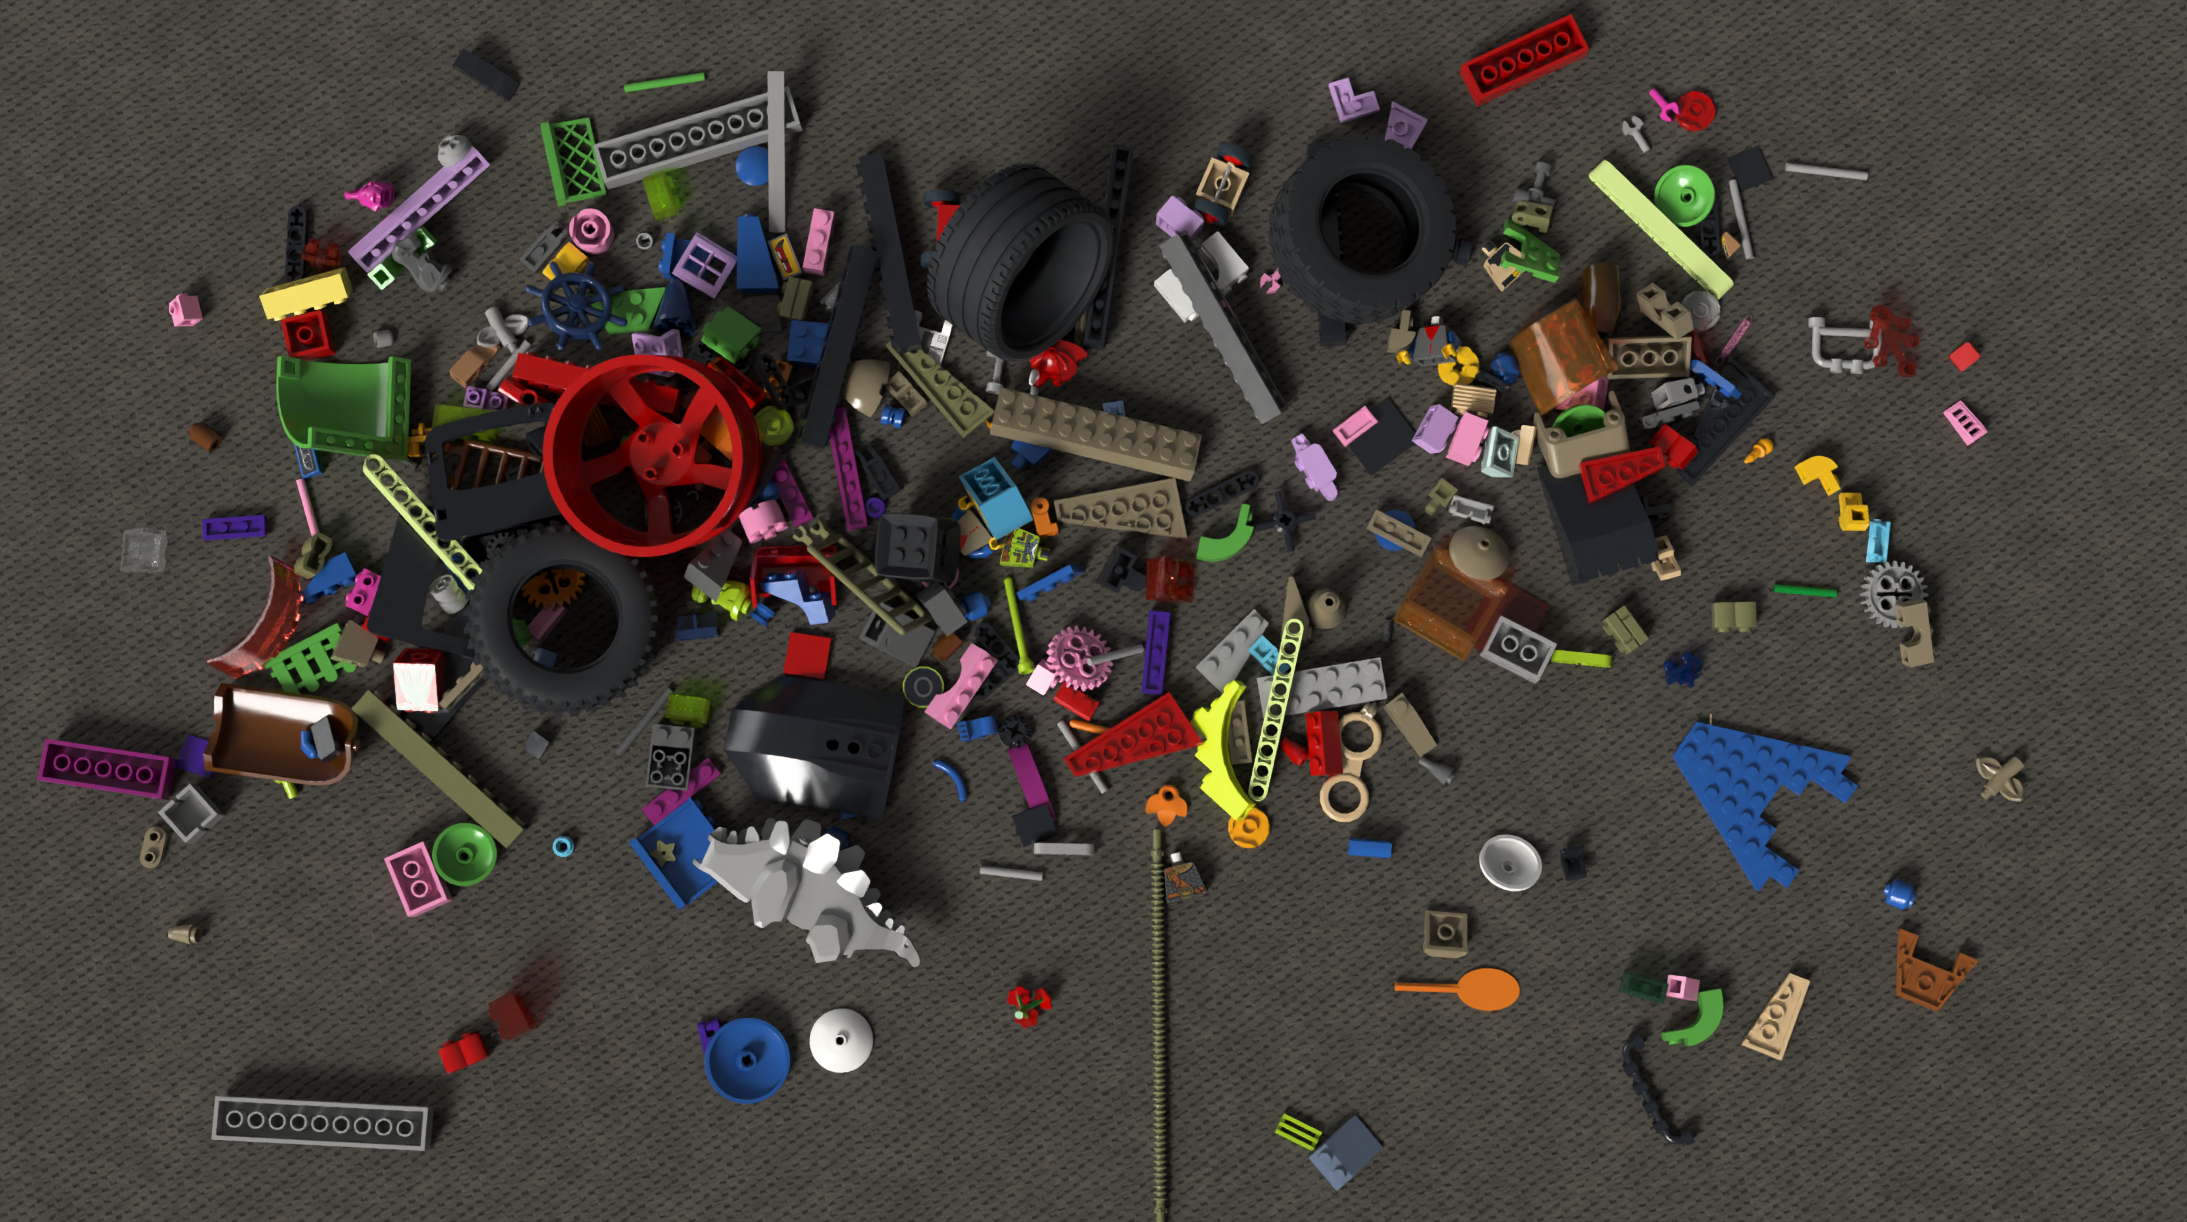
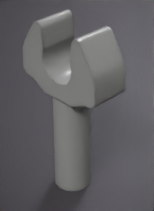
M1633 116L1631 120L1635 124V128H1630L1628 123L1624 121L1622 131L1624 135H1632L1643 153H1646L1651 148L1640 132L1643 122L1638 117Z

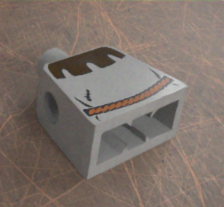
M1693 378L1665 383L1651 394L1656 411L1660 412L1691 403L1698 398V395L1704 394L1705 389L1703 383H1695Z

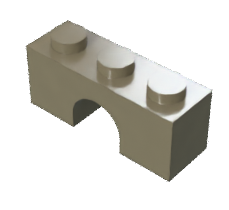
M1654 283L1636 293L1640 311L1678 340L1694 329L1690 311L1679 302L1670 305L1665 292Z
M1920 599L1895 603L1897 624L1904 627L1913 626L1914 628L1912 639L1908 642L1900 643L1902 664L1915 667L1934 663L1935 647L1931 640L1933 629L1929 624V605Z

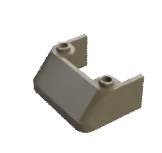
M1614 391L1609 392L1608 412L1604 415L1603 420L1605 427L1569 438L1566 437L1564 431L1559 427L1545 429L1539 412L1534 413L1533 426L1537 427L1535 436L1549 471L1554 477L1565 478L1581 473L1579 468L1581 462L1630 453L1625 417Z

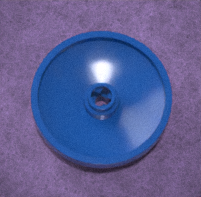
M756 1018L736 1019L719 1028L710 1039L704 1058L705 1072L712 1087L724 1098L741 1104L757 1103L772 1096L783 1085L790 1067L789 1048L782 1034L766 1021ZM748 1056L750 1062L748 1064H744V1062H742L743 1057Z

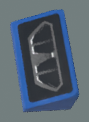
M294 444L302 479L323 474L318 450L301 448Z

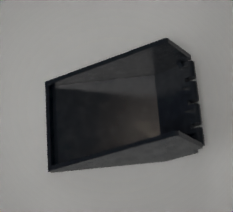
M1547 465L1537 467L1572 586L1598 578L1597 569H1600L1602 576L1619 572L1617 563L1620 564L1623 571L1639 566L1638 557L1642 565L1651 564L1659 560L1657 553L1659 550L1650 520L1633 483L1589 504L1581 473L1565 478H1556L1550 473Z

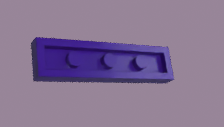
M1151 610L1149 612L1141 690L1143 694L1162 695L1170 612Z

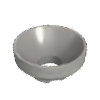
M448 135L438 145V160L444 167L457 164L470 151L471 141L465 136Z

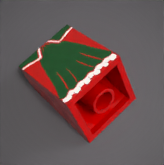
M404 648L393 663L397 710H404L405 712L420 710L426 713L439 711L442 707L439 703L442 701L441 697L445 689L446 653L429 648Z

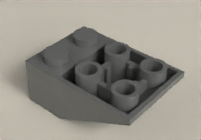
M884 603L879 604L887 612L894 609ZM873 611L859 638L861 641L917 668L935 631L922 625L904 635H900ZM905 614L895 618L902 626L914 620Z
M653 724L646 787L688 791L698 729Z

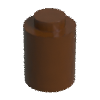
M204 422L194 423L189 429V437L210 453L215 451L223 440V436Z
M944 633L932 646L934 650L932 654L939 661L943 659L947 661L962 646L963 642L954 633L946 636Z

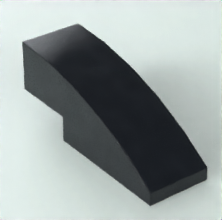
M464 48L453 64L458 72L508 101L511 100L520 85L491 64Z

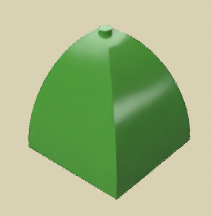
M285 356L277 357V403L280 419L287 436L295 445L301 448L365 457L376 454L386 460L407 461L411 359L392 356L388 358V363L335 364L305 361Z

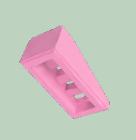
M1961 400L1943 412L1967 446L1988 432ZM1960 408L1962 412L1954 417L1952 413ZM1965 415L1967 419L1960 423L1958 419ZM1970 422L1972 425L1965 429L1963 426ZM1975 428L1977 432L1971 435L1969 432Z

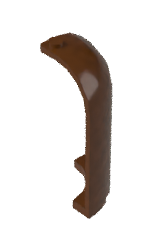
M221 683L214 695L213 721H217L216 731L210 733L203 757L205 770L306 785H330L342 780L349 772L355 751L359 750L358 718L351 707L334 699ZM326 716H329L345 751L329 763L323 762L320 758L316 757L311 759L301 749V731H311L312 744L316 747L311 726Z

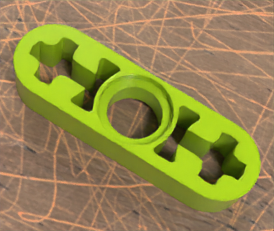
M1554 650L1551 662L1611 667L1612 656Z

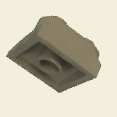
M1425 910L1424 953L1432 957L1444 958L1466 956L1467 914Z

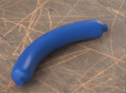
M933 761L932 764L936 768L945 771L954 780L958 789L959 800H961V803H964L967 800V792L960 774L944 761Z

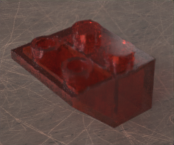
M1170 557L1148 558L1146 600L1192 603L1194 562Z

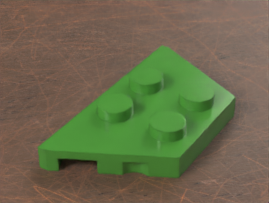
M665 287L624 291L612 296L611 314L627 319L628 324L620 326L608 322L605 327L608 333L616 334L650 330L654 317L659 310ZM601 301L591 304L592 307L603 311Z

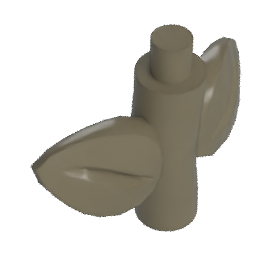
M1984 756L1976 759L1978 772L1983 778L1989 780L1984 785L1985 790L1981 793L1983 798L1988 799L1991 795L1996 796L2000 791L2001 795L2008 800L2022 801L2024 799V786L2021 781L2013 777L2024 768V764L2018 758H2011L2003 766L1993 757Z

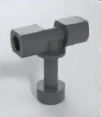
M1537 162L1534 172L1537 173L1534 187L1528 189V191L1516 188L1512 202L1527 201L1553 206L1554 208L1556 200L1544 197V192L1541 191L1544 178L1550 175L1552 166L1544 162Z

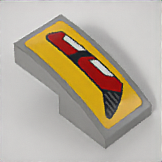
M787 234L768 240L783 280L801 274L802 270Z

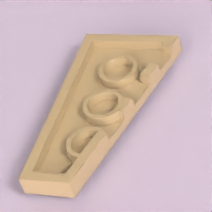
M1788 973L1740 1045L1782 1060L1810 981Z

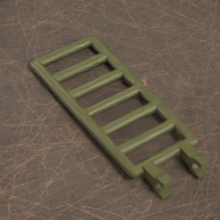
M822 516L816 519L820 529L816 525L809 528L804 523L799 526L803 535L799 532L793 535L795 540L803 541L808 546L807 550L900 635H904L932 620V616L893 580L878 576L875 564L842 534H835L827 527V522ZM811 532L816 535L820 534L824 539L819 541ZM836 542L845 548V550L826 557L820 551V549ZM852 555L860 562L843 571L834 564ZM866 569L875 575V577L860 584H856L849 578ZM879 583H884L890 589L874 598H871L864 591ZM896 596L905 602V604L889 612L879 605ZM910 610L915 611L920 616V618L903 626L895 619Z

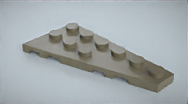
M1175 478L1054 501L1057 520L1060 523L1187 539Z

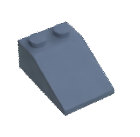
M1354 1115L1307 1157L1337 1191L1357 1174L1383 1147L1359 1118Z

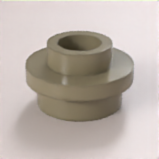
M1375 701L1372 704L1367 702L1360 710L1363 713L1361 715L1362 719L1366 718L1369 721L1377 713L1379 708L1376 706L1377 703Z

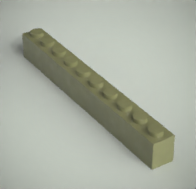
M368 690L351 709L505 848H511L527 830L523 826L525 822L517 815L513 817L508 813L510 809L503 802L497 803L493 799L494 794L487 788L482 789L478 786L477 783L479 781L470 773L466 775L462 771L463 766L456 760L451 761L446 757L448 753L440 746L436 748L431 743V737L425 732L419 733L415 729L417 725L409 718L405 720L400 715L401 711L397 710L395 705L389 706L384 701L386 697L378 690L375 692Z

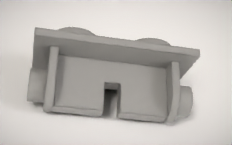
M1454 495L1449 513H1453L1452 516L1470 517L1471 520L1485 525V523H1490L1494 506Z

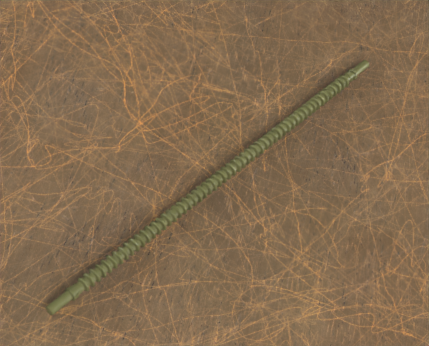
M1153 830V851H1151V856L1153 857V863L1151 864L1153 866V870H1151L1153 876L1151 878L1154 880L1151 882L1154 885L1151 888L1154 891V894L1151 895L1154 897V900L1151 901L1154 903V906L1151 907L1154 909V912L1151 913L1154 915V918L1151 920L1154 921L1152 925L1154 927V931H1152L1154 937H1152L1154 943H1152V946H1154V949H1152V952H1154V955H1152V958H1154L1152 962L1154 964L1152 968L1154 970V974H1152L1154 980L1152 982L1155 985L1152 988L1155 991L1152 995L1155 998L1152 1001H1155V1004L1152 1007H1155V1010L1152 1013L1155 1014V1017H1152V1019L1155 1020V1023L1152 1025L1155 1026V1029L1152 1031L1155 1032V1035L1152 1037L1155 1038L1153 1042L1155 1044V1048H1153L1155 1054H1153V1057H1155V1060H1153V1063H1155V1066H1153V1069H1155L1153 1073L1155 1075V1079H1153L1155 1085L1153 1087L1156 1090L1153 1091V1094L1156 1096L1153 1100L1156 1103L1153 1106L1156 1109L1153 1112L1156 1113V1116L1153 1118L1156 1119V1122L1153 1124L1156 1125V1128L1153 1131L1156 1132V1135L1153 1137L1156 1138V1141L1153 1143L1156 1144V1147L1153 1149L1156 1150L1154 1154L1156 1160H1154L1156 1166H1154V1169H1156V1172H1154V1175H1156L1154 1179L1156 1185H1154L1156 1191H1154V1194H1156L1154 1198L1156 1200V1208L1154 1209L1156 1222H1165V1214L1167 1213V1208L1165 1207V1200L1167 1198L1164 1196L1167 1194V1191L1164 1190L1167 1187L1164 1184L1167 1181L1164 1178V1175H1167L1164 1172V1169L1167 1168L1164 1166V1163L1167 1162V1160H1164V1156H1167L1164 1153V1150L1167 1149L1164 1147V1144L1167 1142L1164 1141L1166 1137L1164 1135V1131H1166L1164 1125H1166V1122H1164V1119H1166V1116H1164L1166 1112L1164 1110V1106H1166L1164 1104V1100H1166L1164 1094H1166V1091L1163 1090L1166 1087L1163 1084L1166 1081L1163 1078L1166 1075L1163 1072V1069H1166L1163 1066V1063L1166 1062L1163 1060V1057L1166 1056L1163 1054V1051L1166 1050V1048H1163V1044L1166 1043L1163 1041V1038L1166 1036L1163 1035V1032H1165V1029H1163V1026H1165V1023H1163L1165 1019L1163 1017V1013H1165L1163 1011V1007H1165L1163 1001H1165L1163 989L1165 986L1162 984L1165 980L1162 977L1165 974L1162 971L1165 968L1162 967V964H1165V962L1162 961V958L1165 956L1162 955V952L1165 950L1162 949V946L1165 944L1162 943V940L1165 938L1162 937L1164 933L1162 931V927H1164L1162 921H1164L1162 915H1164V912H1162V909H1164V906H1162V903H1164V900H1162L1164 896L1162 894L1164 890L1162 888L1164 884L1162 878L1164 876L1161 873L1164 870L1161 867L1164 866L1162 863L1164 851H1161V830Z

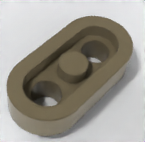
M151 827L145 834L140 862L146 868H157L163 861L168 834L161 827ZM155 833L158 835V839L156 841H154L152 838V836ZM152 854L153 860L149 862L148 855Z

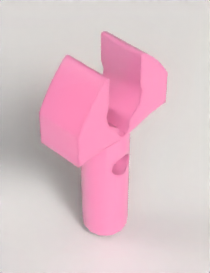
M1279 267L1272 275L1264 273L1261 277L1260 288L1266 282L1273 281L1272 287L1269 288L1267 294L1275 293L1280 288L1278 280L1281 277L1278 272Z

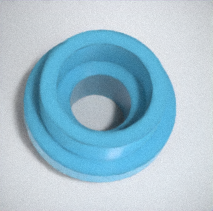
M560 836L553 843V851L560 857H567L574 850V843L567 836ZM562 843L567 844V849L564 851L560 849Z

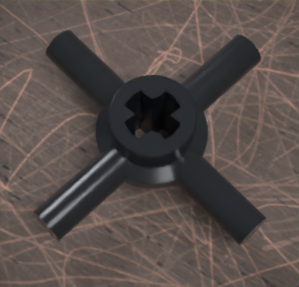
M1277 491L1274 493L1278 512L1275 513L1273 520L1255 523L1254 529L1257 532L1275 528L1277 532L1284 534L1287 552H1294L1295 546L1292 531L1296 528L1297 523L1316 520L1315 511L1295 515L1294 512L1286 509L1283 491ZM1282 517H1285L1286 520H1290V522H1288V526H1285L1284 523H1280V521H1282Z

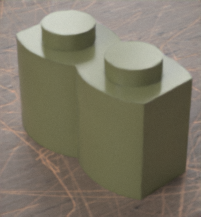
M319 532L309 537L303 544L302 556L295 563L294 574L308 580L320 573L324 566V556L331 549L332 539Z
M1720 602L1711 604L1712 629H1718V633H1729L1731 629H1739V632H1751V628L1757 627L1756 602Z

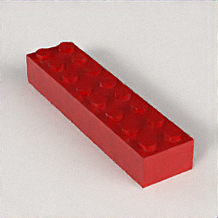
M526 351L525 354L518 353L512 377L523 386L562 395L574 380L591 369L592 366L586 365L585 368L578 367L577 363L571 361L561 363L557 362L558 359L545 356V359L539 358L537 354ZM634 376L629 379L630 384L649 408L669 420L679 422L682 410L679 404L684 397L677 390L676 386L665 384V387L657 385V382L652 380L638 381L637 377ZM605 394L599 400L600 404L623 409L610 394Z

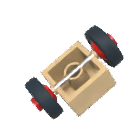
M1221 143L1216 154L1222 161L1211 158L1192 207V211H1198L1203 216L1205 222L1216 225H1224L1228 216L1233 215L1249 177V173L1241 169H1248L1253 161L1251 153L1231 143Z

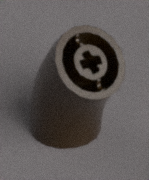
M1611 262L1596 263L1587 267L1582 273L1583 302L1579 323L1581 326L1592 330L1617 333L1622 306L1620 267Z

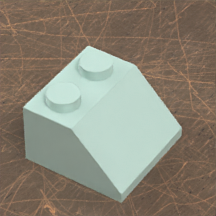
M1492 427L1488 431L1485 441L1481 472L1491 477H1513L1519 437L1499 427Z

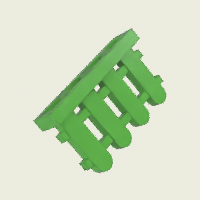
M336 623L262 661L266 669L272 667L274 672L271 673L272 678H278L284 690L283 692L301 694L299 689L304 686L311 692L317 691L320 687L318 679L325 677L328 682L336 681L338 679L337 669L341 667L346 672H354L357 669V666L343 662L334 665L327 653L329 649H335L341 635L340 632L344 628L342 623ZM328 639L330 643L323 646L322 641ZM309 648L311 653L305 656L303 651ZM291 658L292 663L286 665L284 661ZM312 658H315L321 669V672L316 675L308 662ZM296 667L303 680L298 684L295 683L289 671Z

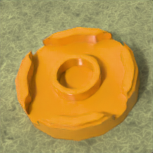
M1253 807L1244 820L1236 821L1231 817L1228 823L1230 838L1235 844L1243 848H1254L1261 845L1269 834L1270 824L1266 815Z

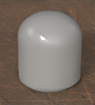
M390 330L374 332L373 337L376 347H387L394 343V335Z

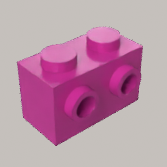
M365 568L362 572H359L355 579L356 585L353 591L350 590L346 596L345 606L368 616L381 576Z

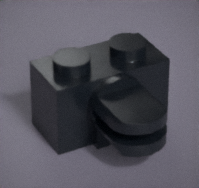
M1114 546L1095 583L1111 592L1119 593L1122 585L1133 591H1141L1147 586L1148 580L1144 573L1132 567L1137 556L1121 547Z

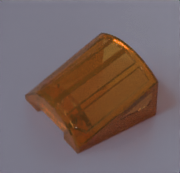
M1577 299L1548 314L1508 342L1540 416L1554 411V407L1605 375L1619 370V367Z

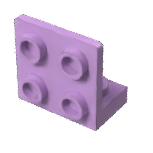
M672 329L660 337L637 332L632 334L635 355H672L683 357L679 330ZM669 371L646 372L666 377L676 374V372Z

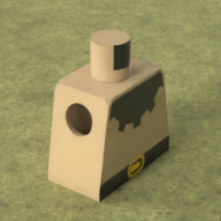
M1489 241L1482 248L1489 257L1483 266L1498 288L1503 292L1522 273L1512 266H1509L1508 269L1501 267V256L1505 251H1508L1521 258V252L1507 242L1498 249Z

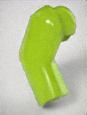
M275 780L276 783L282 782L289 799L299 795L294 783Z

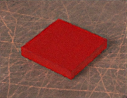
M790 632L783 673L825 680L832 639Z

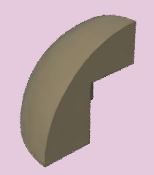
M871 359L852 362L849 368H846L845 376H847L844 387H841V395L858 411L871 417L882 399L880 394L882 387L888 382L890 363Z

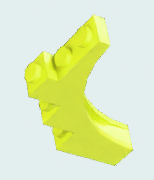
M1233 680V682L1230 681L1224 687V693L1221 697L1216 698L1212 702L1211 709L1202 707L1194 712L1190 724L1207 739L1203 741V745L1198 746V752L1195 754L1212 771V773L1210 772L1204 777L1200 788L1231 817L1238 821L1244 820L1256 804L1239 784L1230 761L1228 731L1231 716L1239 697L1247 687L1241 681Z

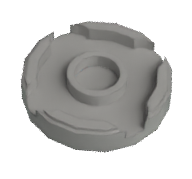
M1693 291L1686 295L1681 302V305L1690 311L1693 330L1695 331L1710 329L1720 318V303L1709 292Z

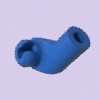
M301 731V749L309 758L314 759L315 757L319 758L316 747L312 744L311 731Z

